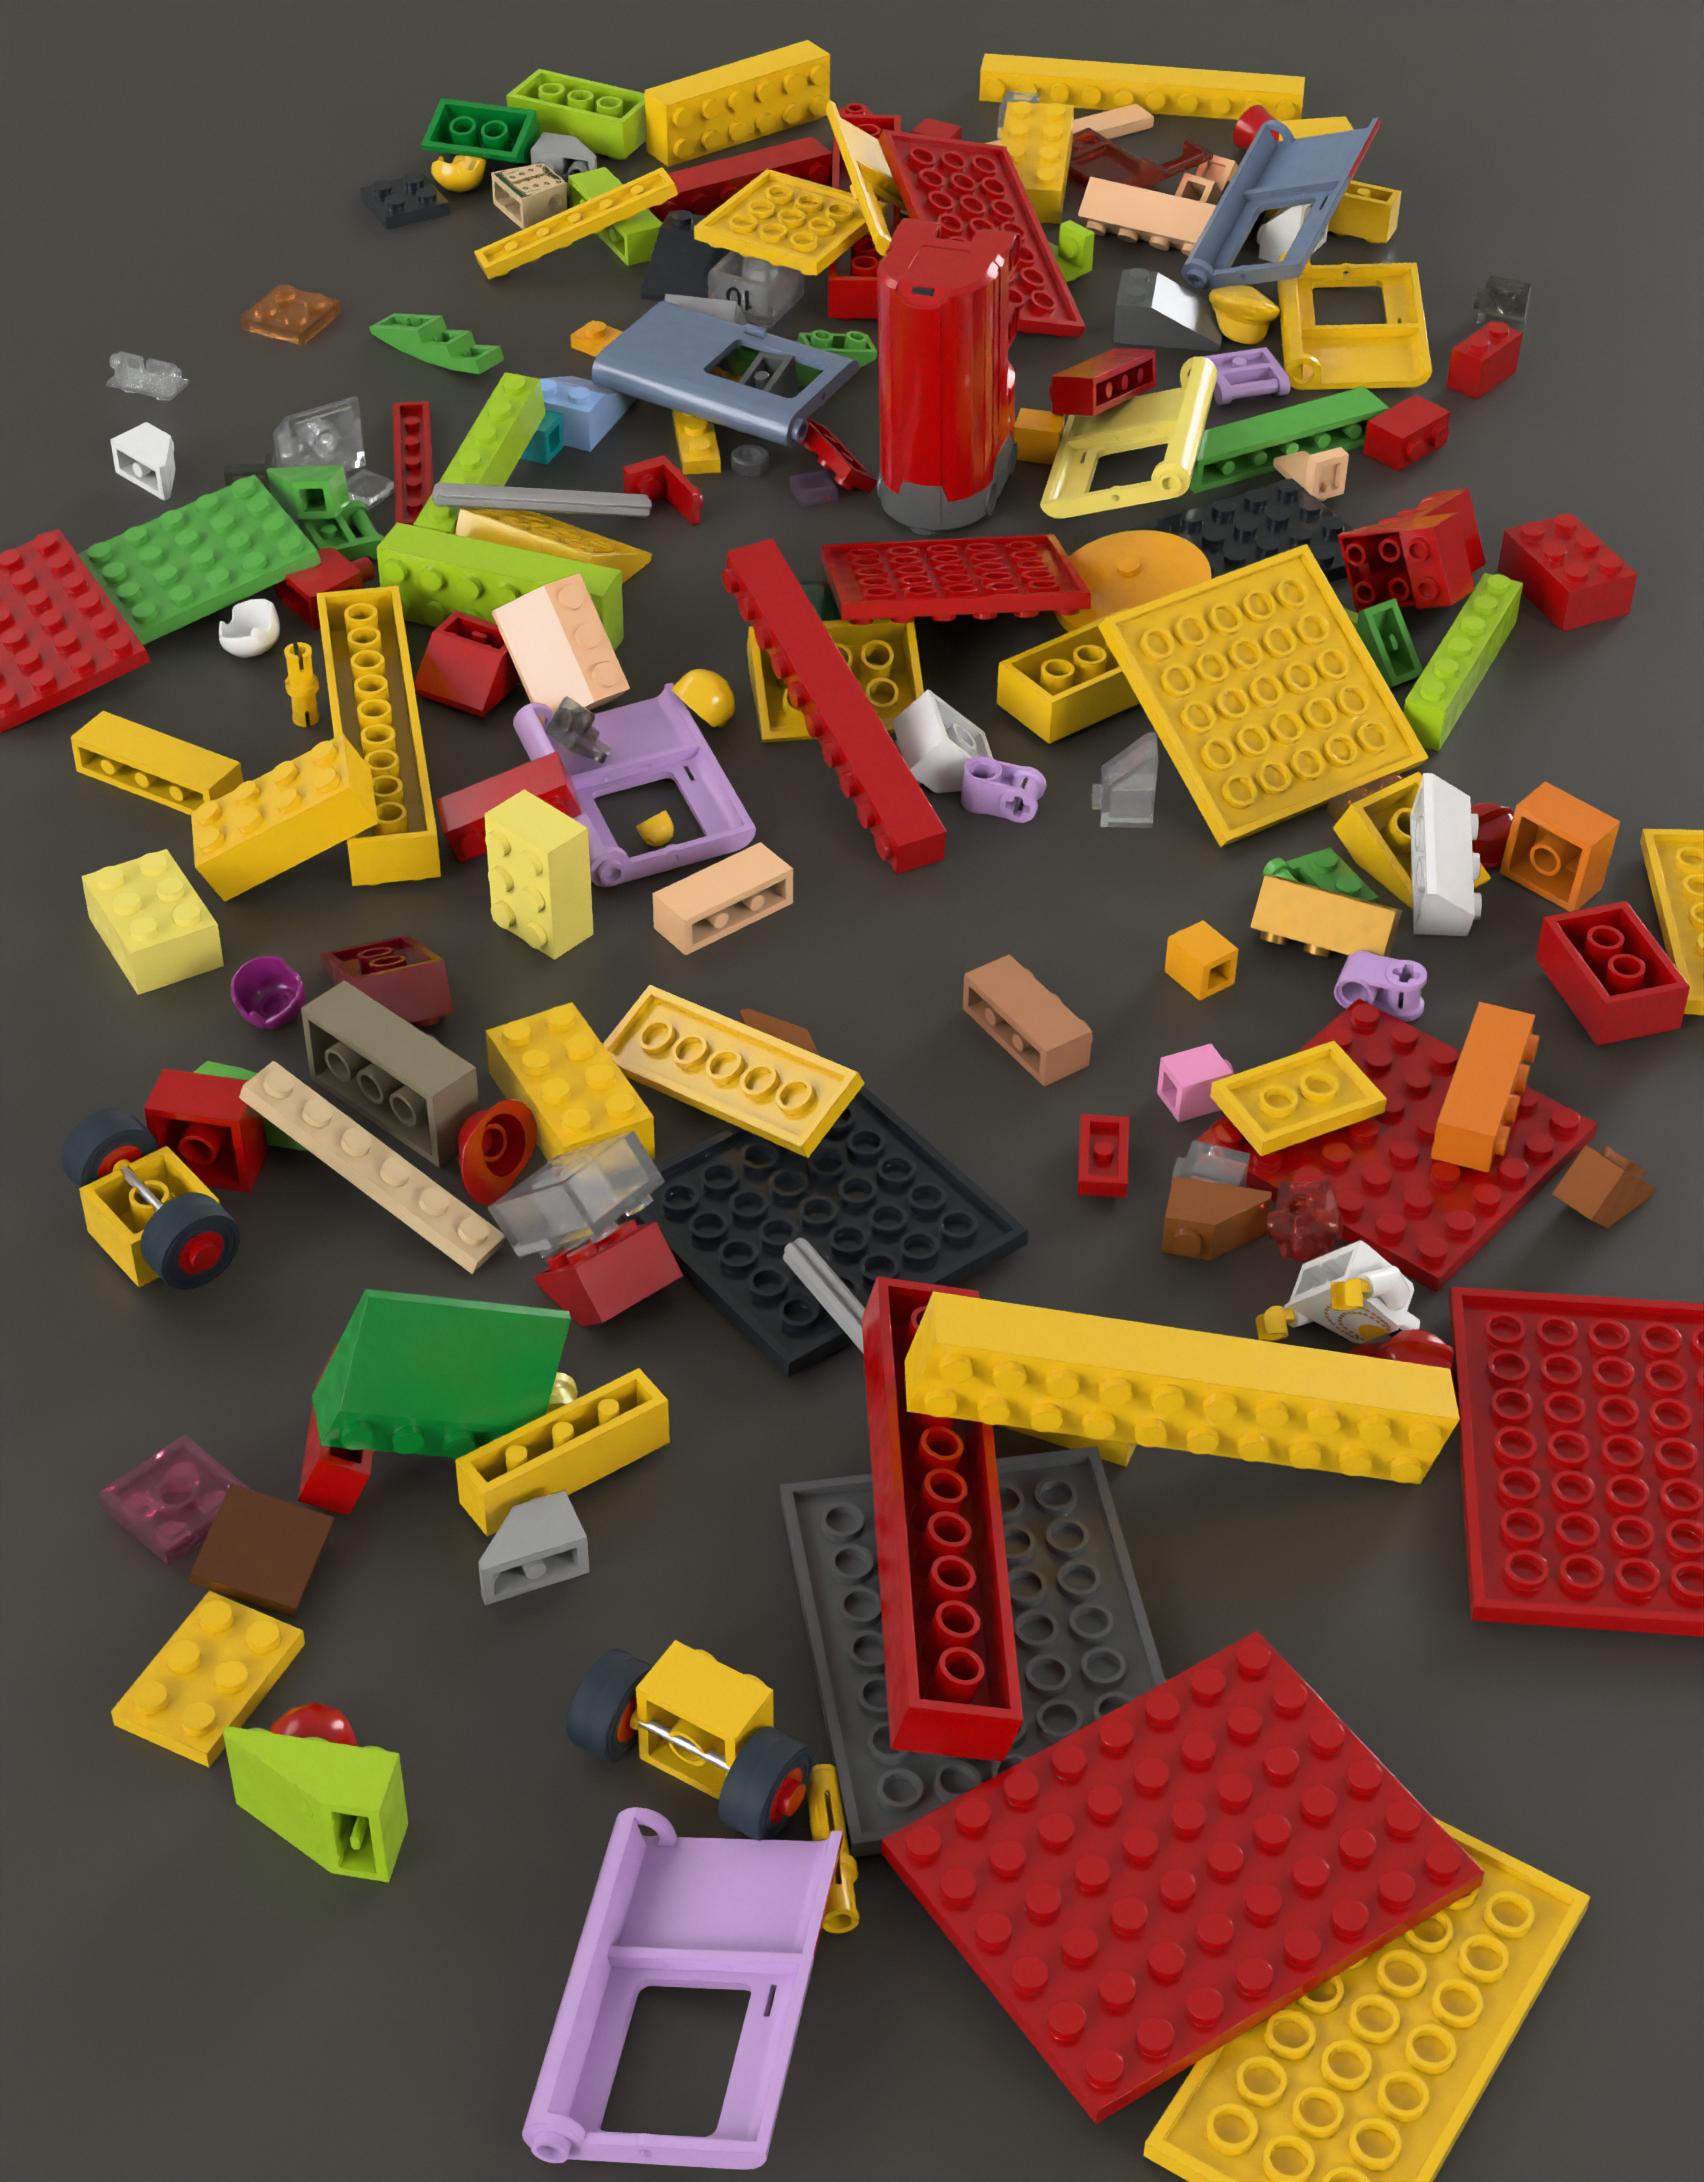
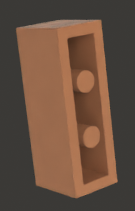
M1010 954L964 974L962 1009L1044 1087L1090 1065L1093 1036L1088 1024L1074 1015L1056 994L1047 990L1029 969L1020 965Z

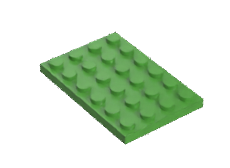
M255 474L247 478L238 479L230 486L212 494H205L190 504L176 510L167 511L152 521L141 526L131 527L121 535L105 542L96 543L90 546L89 549L78 553L80 559L142 645L286 580L285 575L322 563L318 550Z

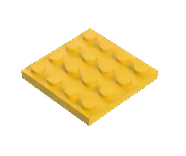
M767 169L695 225L694 239L708 243L714 248H725L738 252L744 257H755L769 261L774 266H785L799 270L804 275L817 276L866 235L869 229L860 204L854 200L852 193ZM878 201L885 219L887 217L888 203Z

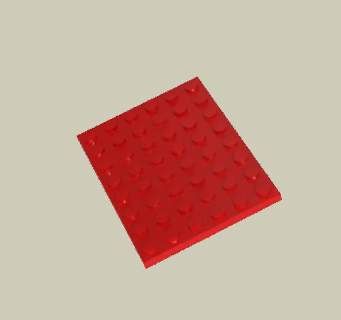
M1451 1287L1449 1315L1451 1343L1454 1350L1455 1397L1460 1418L1457 1427L1471 1620L1704 1637V1303Z
M1258 1631L1253 1632L882 1839L881 1854L1095 2124L1103 2121L1482 1885L1485 1873Z

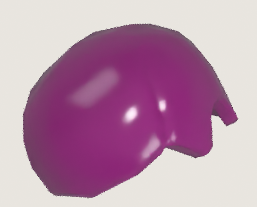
M279 956L255 957L241 965L231 979L233 1003L246 1021L260 1029L273 1030L282 1028L296 1019L301 1008L306 1003L305 984L302 983L299 973L290 968Z

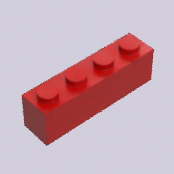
M1114 348L1052 375V381L1049 385L1052 413L1095 416L1156 387V350Z

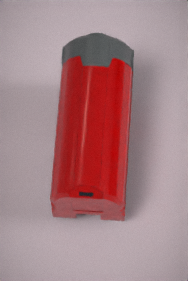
M903 218L893 233L890 245L885 251V256L879 262L877 285L880 472L877 494L881 498V504L885 512L916 534L933 535L962 529L977 522L986 514L991 515L996 499L1001 495V490L1008 479V475H1012L1014 472L1018 453V445L1014 441L1015 372L1008 361V350L1018 331L1020 308L1017 304L1008 303L1009 279L1018 264L1020 256V233L984 228L976 232L971 242L941 239V226L938 222Z

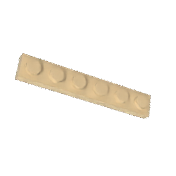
M272 1061L243 1085L239 1095L242 1101L471 1274L501 1248L506 1237L505 1234L275 1061Z

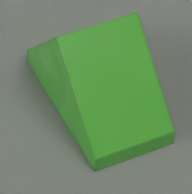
M1396 598L1360 611L1356 631L1388 687L1391 688L1419 677L1423 669Z

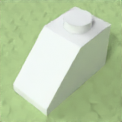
M145 422L110 439L115 472L164 501L171 497L176 469L173 454L174 443L171 435Z

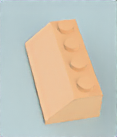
M1090 176L1078 217L1084 226L1095 232L1096 235L1104 236L1106 232L1117 234L1119 239L1126 242L1136 243L1137 240L1149 242V245L1156 249L1167 251L1169 247L1181 249L1183 254L1189 256L1217 205Z

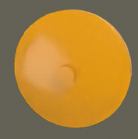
M1136 530L1115 533L1099 538L1084 545L1069 556L1091 591V609H1080L1079 614L1070 616L1056 614V617L1063 628L1071 632L1126 607L1132 609L1212 579L1209 562L1203 552L1193 543L1166 532Z

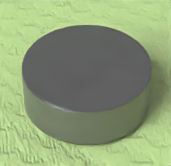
M742 445L731 453V469L738 475L755 477L764 474L769 468V454L758 445Z

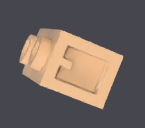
M1342 447L1311 455L1306 451H1300L1274 458L1273 467L1286 479H1294L1310 495L1319 501H1324L1327 498L1344 494L1349 454Z

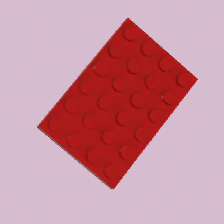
M59 528L52 532L40 534L34 540L15 549L0 553V734L151 662L145 647Z

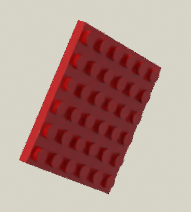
M1054 534L821 544V561L841 619L849 620V623L852 625L872 624L874 622L873 619L890 618V621L894 623H910L915 621V617L931 616V619L935 621H952L956 619V615L972 614L973 618L993 619L997 617V613L1014 612V616L1027 618L1037 616L1039 611L1055 610V614L1070 616L1079 614L1080 609H1091V591Z
M1358 998L1296 1053L1335 1041L1387 1098L1384 1113L1263 1156L1258 1154L1230 1119L1224 1115L1194 1141L1193 1155L1252 1189L1272 1192L1271 1199L1349 1244L1362 1240L1392 1266H1396L1402 1274L1437 1292L1595 1137L1598 1123L1526 1086L1523 1094L1514 1093V1095L1520 1096L1514 1124L1504 1123V1126L1510 1127L1506 1149L1503 1156L1494 1154L1489 1172L1432 1159L1431 1153L1437 1121L1461 1052Z

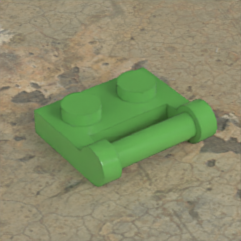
M359 500L350 501L336 518L299 520L301 530L317 550L328 547L335 548L347 560L366 556L377 560L376 547L385 538L383 535L378 534L369 519L370 513L368 508ZM346 522L356 526L362 537L355 538Z
M1330 847L1286 862L1282 858H1275L1268 862L1263 870V876L1276 875L1378 904V896Z

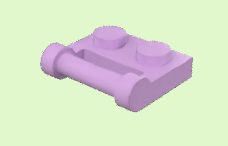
M1267 347L1203 356L1212 361L1217 369L1214 398L1218 405L1230 404L1232 399L1272 393L1275 396L1288 395L1290 392V380L1287 373Z

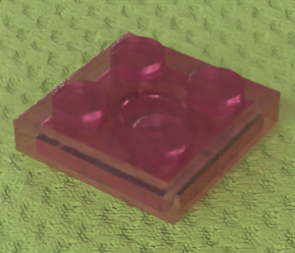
M184 1434L100 1491L98 1495L101 1507L169 1566L205 1541L230 1484L248 1487Z

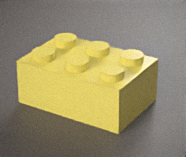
M525 789L484 814L485 842L488 856L492 920L501 928L509 930L526 941L532 948L540 950L554 960L594 935L588 828Z
M167 849L148 853L140 858L115 866L104 867L99 871L81 876L89 919L137 995L224 966L218 924Z

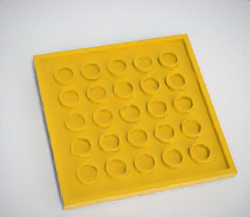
M1307 544L1107 617L1098 626L1220 848L1418 767L1429 758Z

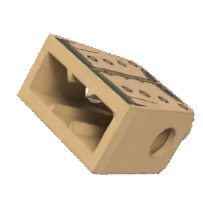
M534 164L491 173L493 204L522 229L568 210V176L573 175L572 173L558 176L545 164Z

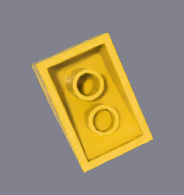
M1420 772L1351 804L1333 827L1356 864L1412 910L1410 814L1422 779ZM1481 862L1478 880H1473L1474 889L1489 882L1491 879Z

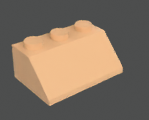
M580 573L546 584L492 612L530 702L546 704L551 708L556 723L613 702L630 689ZM537 714V717L543 725L545 722V717L543 715Z

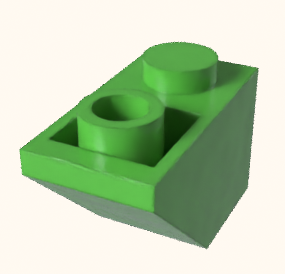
M343 465L279 467L267 470L271 495L288 515L298 520L336 518L350 502Z

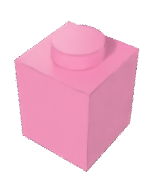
M1207 1044L1161 1057L1157 1094L1178 1123L1221 1111L1210 1097L1211 1084L1214 1081L1235 1075L1231 1063L1228 1060H1223L1212 1044Z

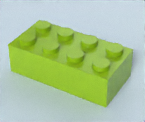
M538 69L506 95L507 107L536 110L541 135L543 132L575 136L593 153L606 155L612 160H625L646 141L645 93Z

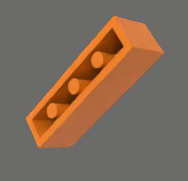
M1479 1002L1437 1121L1431 1153L1432 1159L1489 1172L1494 1154L1504 1155L1510 1133V1127L1504 1126V1123L1514 1124L1520 1102V1096L1514 1095V1093H1524L1530 1071V1066L1525 1065L1524 1062L1534 1063L1540 1036L1532 1034L1535 1015Z

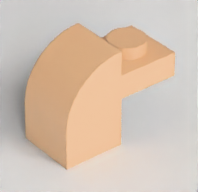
M1205 152L1196 174L1184 173L1175 196L1216 205L1226 182L1231 181L1238 168L1236 161Z

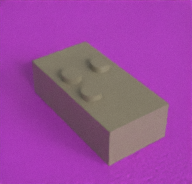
M345 980L301 1008L309 1073L312 1081L440 1168L458 1155L457 1139L460 1128L468 1117L480 1111L475 1066L440 1044L434 1036L426 1035Z

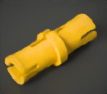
M297 642L299 657L295 655L293 643L284 649L288 671L285 688L287 694L291 696L293 723L300 727H307L305 712L309 714L311 726L320 720L316 701L319 683L317 676L313 674L312 649L310 645Z

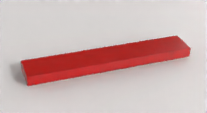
M430 402L393 403L395 524L398 522L414 526L413 524L433 493Z

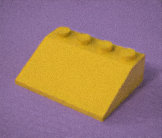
M460 508L454 534L621 570L622 584L647 565L652 558V553L529 511Z
M890 618L873 619L874 622L868 625H852L849 623V620L822 621L888 733H895L892 721L924 693L914 621L910 623H894L890 621ZM753 626L749 627L747 641L748 665L762 743L817 739V737L812 738L809 735L805 725V716L800 708L795 709L793 707L786 683L783 679H777L771 665V657L766 650L762 651L759 648Z

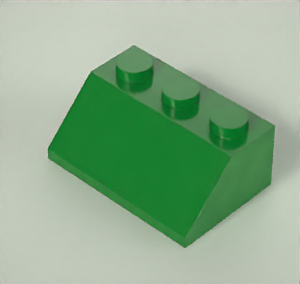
M441 98L421 143V148L427 151L531 164L530 150L541 136L536 110Z

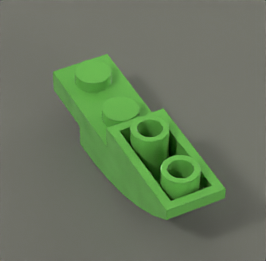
M815 330L812 333L799 332L798 343L857 360L859 368L877 359L878 352L868 334L849 331L846 334ZM738 346L726 357L733 374L744 375L761 351ZM795 362L799 387L809 385L823 372L822 370Z

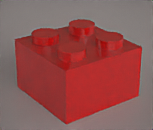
M163 1069L144 1106L147 1129L154 1136L158 1150L168 1146L206 1187L250 1193L268 1155L263 1116L239 1098L243 1085L249 1080Z

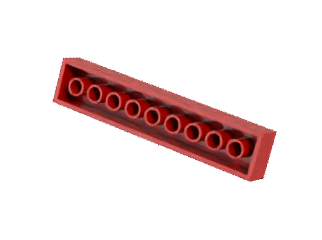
M839 114L840 118L876 139H879L883 129L901 132V115ZM834 135L832 188L852 193L850 189L852 182ZM875 194L877 201L888 203L887 217L884 220L892 238L894 231L900 223V207ZM870 231L829 265L828 318H837L842 321H851L855 318L878 321L877 268L883 256L876 251Z
M877 1276L861 1320L890 1747L894 1750L1004 1762L1023 1722L993 1425L977 1421L934 1417L928 1414L907 1412L905 1358L933 1291L979 1298V1291Z

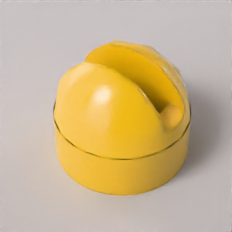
M666 810L635 826L641 838L647 844L654 847L662 846L669 842L674 833L672 820Z

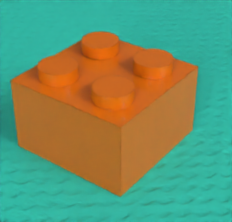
M1545 781L1516 805L1499 873L1569 912L1577 911L1602 889L1621 821Z

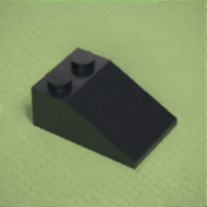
M686 210L670 211L661 225L641 289V299L664 301L665 294L714 299L737 260V252L725 248H714L708 243L694 239V226L707 216L692 214Z

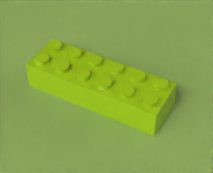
M398 522L376 547L380 587L399 586L403 618L406 621L438 627L451 614L458 611L496 624L492 615L494 610L546 584L580 573L614 652L624 639L621 570Z

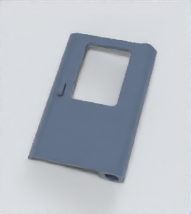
M662 300L600 351L592 367V381L595 385L792 448L798 442H802L807 434L808 422L806 419L820 406H823L839 388L859 371V363L857 360L769 334L767 329L749 323L743 326ZM738 346H745L764 353L793 356L794 362L823 371L794 398H785L709 374L715 366Z

